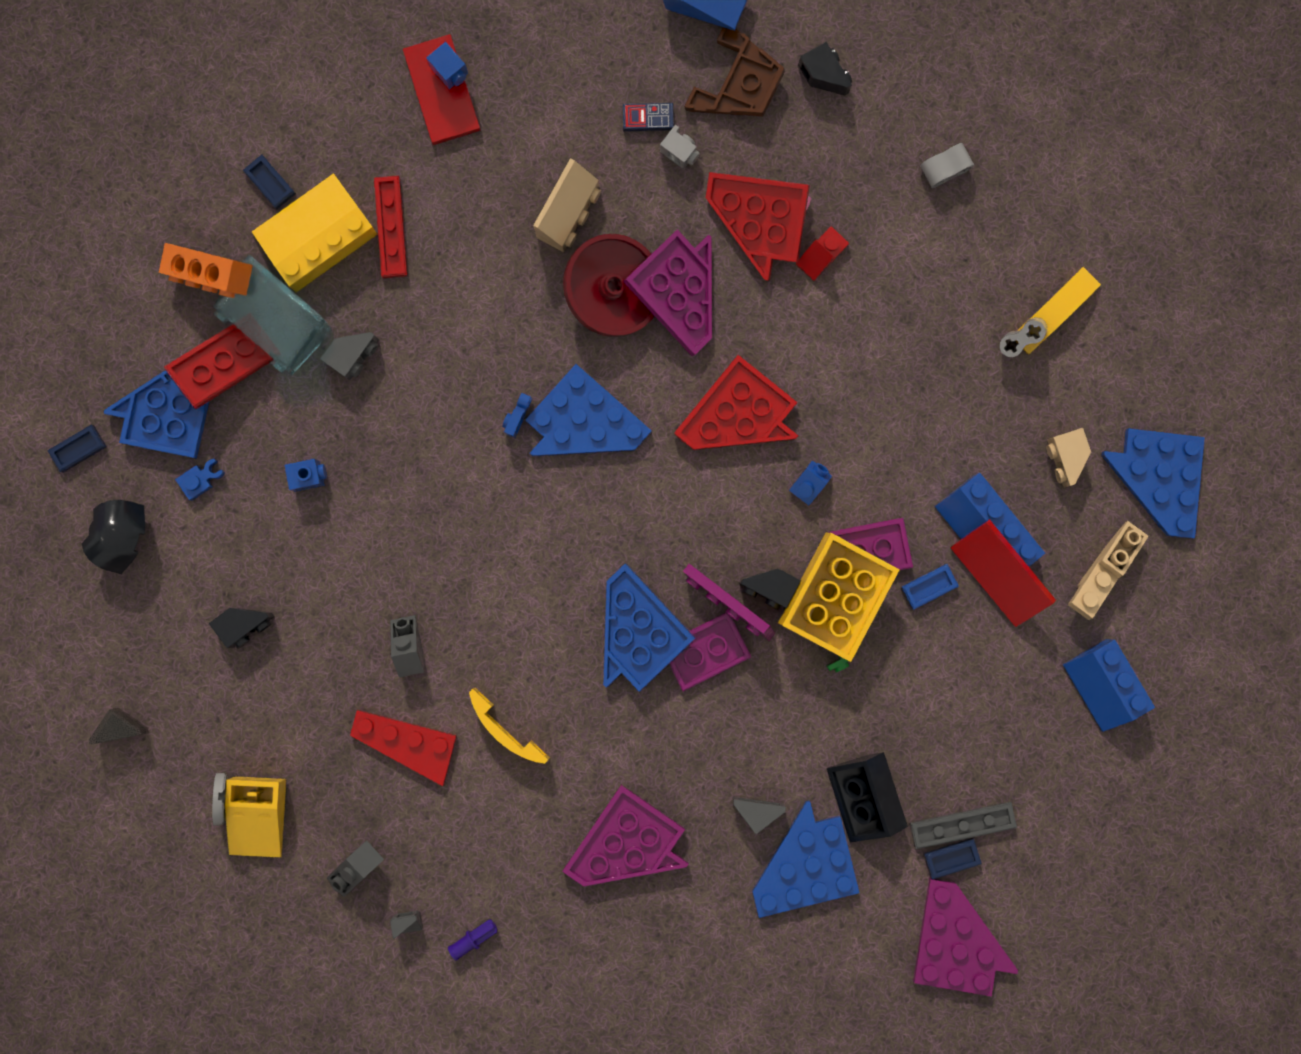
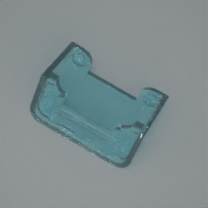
M248 255L242 261L243 263L253 265L247 295L235 293V298L220 295L213 305L216 309L214 315L224 324L228 321L255 342L274 359L271 364L278 371L283 373L286 370L289 374L293 375L332 332V329L314 309L257 260Z

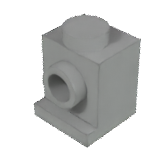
M677 125L671 129L660 144V152L683 170L688 164L692 166L700 155L696 150L694 140L686 134L680 135Z

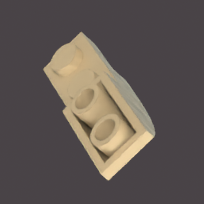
M1129 521L1125 522L1077 585L1078 590L1068 605L1086 619H1093L1118 578L1122 577L1147 540L1148 535Z

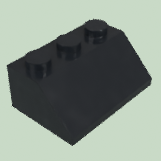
M884 752L862 756L826 768L850 842L891 837L908 827Z

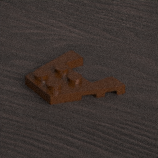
M723 27L717 38V43L739 53L719 94L714 95L693 87L684 106L685 110L700 113L763 117L785 73L784 67L762 48L759 49L744 33L737 29L734 31Z

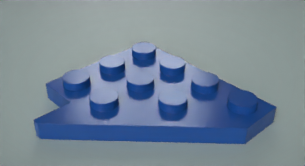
M577 364L572 367L525 420L543 436V439L530 452L532 456L635 451L652 432Z
M163 371L105 409L104 414L125 418L119 441L121 444L197 459L209 402L195 410L168 373Z
M1128 428L1125 432L1124 453L1103 451L1102 457L1166 536L1195 538L1205 437Z
M624 564L607 580L603 685L606 688L609 687L623 674L640 692L696 638L628 564Z
M805 801L752 890L759 918L859 893L840 816L815 822L810 801Z

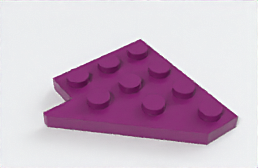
M677 229L623 282L691 356H694L712 339L711 236L707 235L694 248Z
M621 784L562 872L582 886H589L685 868L689 863L671 851L685 831V828Z
M929 878L913 982L992 997L995 972L1001 971L1018 974L1017 968L955 882Z

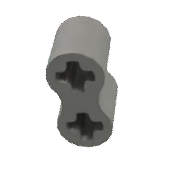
M959 143L943 153L924 161L920 167L931 188H936L948 180L967 172L974 167V163L963 143Z
M1034 317L1029 319L1021 330L1007 333L1000 342L1001 352L1007 357H1015L1022 352L1026 345L1042 341L1047 333L1048 327L1046 322L1041 318ZM1031 325L1041 328L1039 336L1035 333H1029ZM1009 339L1011 341H1018L1016 350L1013 347H1007Z

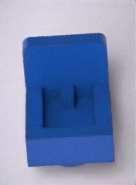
M811 461L789 491L809 506L829 482L832 475L829 474L828 469L824 465Z

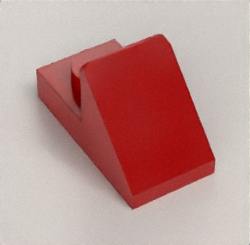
M831 226L818 240L811 244L796 265L815 281L849 245V242Z

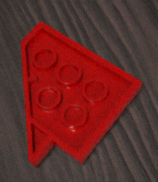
M709 172L705 198L763 279L770 281L773 259L798 263L810 185Z
M737 355L674 432V435L693 450L795 440L798 435L783 424L782 421L794 408L797 401L741 356Z

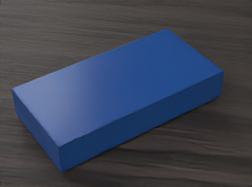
M945 564L907 583L901 589L912 610L959 587L948 564Z

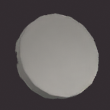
M216 773L212 804L213 826L224 825L226 822L225 795L226 780L228 779L226 773Z

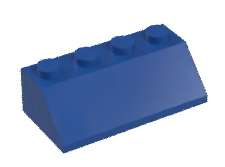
M981 473L973 475L934 506L960 539L990 519L1028 566L1045 554Z

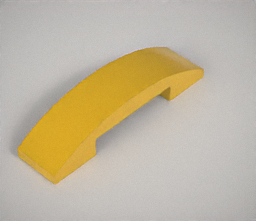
M1084 267L1031 317L1043 319L1048 328L1042 341L1028 344L1023 348L1028 355L1101 285ZM1025 323L1018 330H1021ZM1031 325L1029 333H1035L1039 336L1041 328Z
M473 688L469 692L471 702L479 719L498 742L525 759L543 764L549 760L550 757L532 740L523 747L487 712L494 704L477 688Z

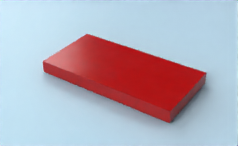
M451 34L403 48L433 145L481 131L465 80L460 85H454L451 89H448L430 68L426 59L445 41L456 53Z
M250 313L164 366V369L196 410L281 356V351L253 314Z
M990 519L950 547L1015 627L1051 606L1056 601Z

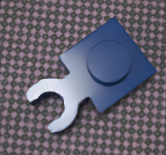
M521 393L512 414L508 413L502 425L505 428L504 433L516 439L526 411L532 401L530 396Z
M216 459L207 461L203 470L196 465L175 479L188 500L193 501L213 486L209 480L212 478L219 479L224 476L225 472L223 470H219L217 473L212 472V466L218 463Z

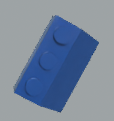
M1105 639L1062 664L1102 732L1131 722L1155 708L1114 639Z

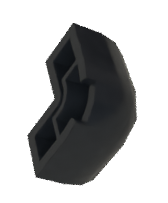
M110 500L99 504L93 509V521L89 527V535L82 543L83 552L93 564L106 571L122 574L138 555L135 547L138 543L139 535L145 534L144 505L125 500Z

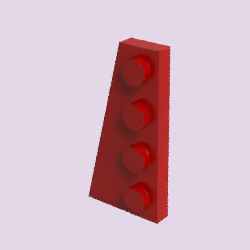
M361 710L356 711L350 736L435 783L444 786L457 735Z

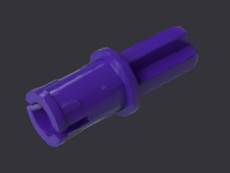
M489 919L473 931H466L464 937L448 946V951L452 958L457 961L472 949H479L481 943L497 933L496 924Z

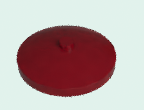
M620 234L599 235L579 246L571 255L563 277L565 299L575 318L589 330L609 337L626 336L645 327L654 318V315L623 281L651 255L650 251L638 241Z

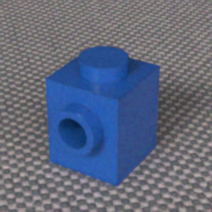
M446 41L426 57L430 68L448 89H451L454 85H460L466 79L468 74L466 64Z
M310 459L284 465L289 490L297 492L325 486L324 479H327L325 465L321 464L319 460Z

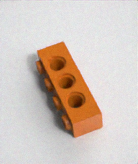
M165 243L159 273L169 275L168 281L184 284V280H186V286L200 289L202 285L201 290L217 293L219 289V295L235 298V293L247 295L253 265Z

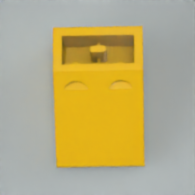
M235 776L226 780L225 814L229 855L282 857L286 779Z

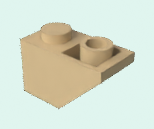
M1083 428L1047 440L1049 444L1046 446L1047 453L1050 459L1055 461L1057 467L1055 469V476L1058 483H1062L1063 488L1076 484L1091 453Z

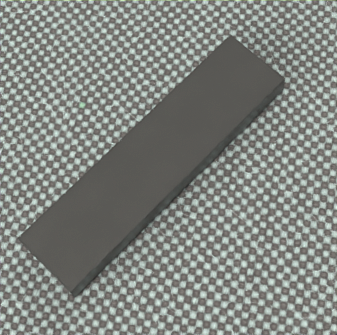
M1010 801L909 823L915 849L1017 828Z

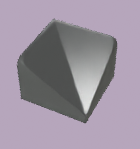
M418 910L395 914L390 920L393 939L401 933L422 930L421 915Z

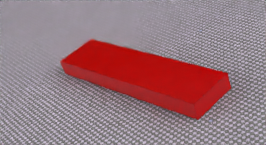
M400 177L374 178L381 277H406L408 272Z

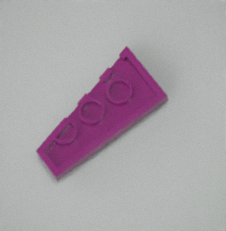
M688 564L683 570V573L688 577L686 582L696 590L700 587L707 592L706 598L717 606L719 603L727 608L725 612L736 621L739 619L747 624L745 628L755 636L761 635L766 640H771L775 632L765 621L692 565Z

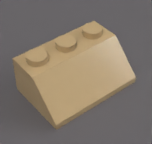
M571 158L533 225L537 239L562 252L565 251L566 247H572L577 237L575 231L578 225H584L589 215L587 209L590 203L595 204L601 193L599 180Z

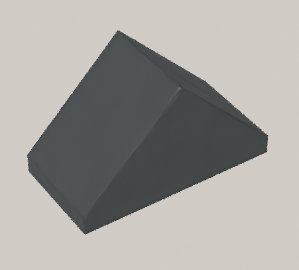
M733 797L732 800L733 805L755 834L776 820L786 810V806L782 803Z

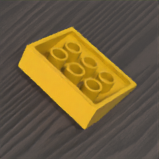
M334 173L252 231L277 271L296 293L378 235Z
M826 532L778 624L851 662L900 569L846 540Z

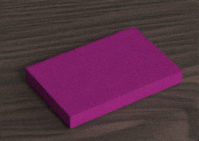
M903 518L827 532L846 540L900 570L913 568Z
M724 613L690 630L696 639L669 665L682 691H685L751 658V655L732 617Z

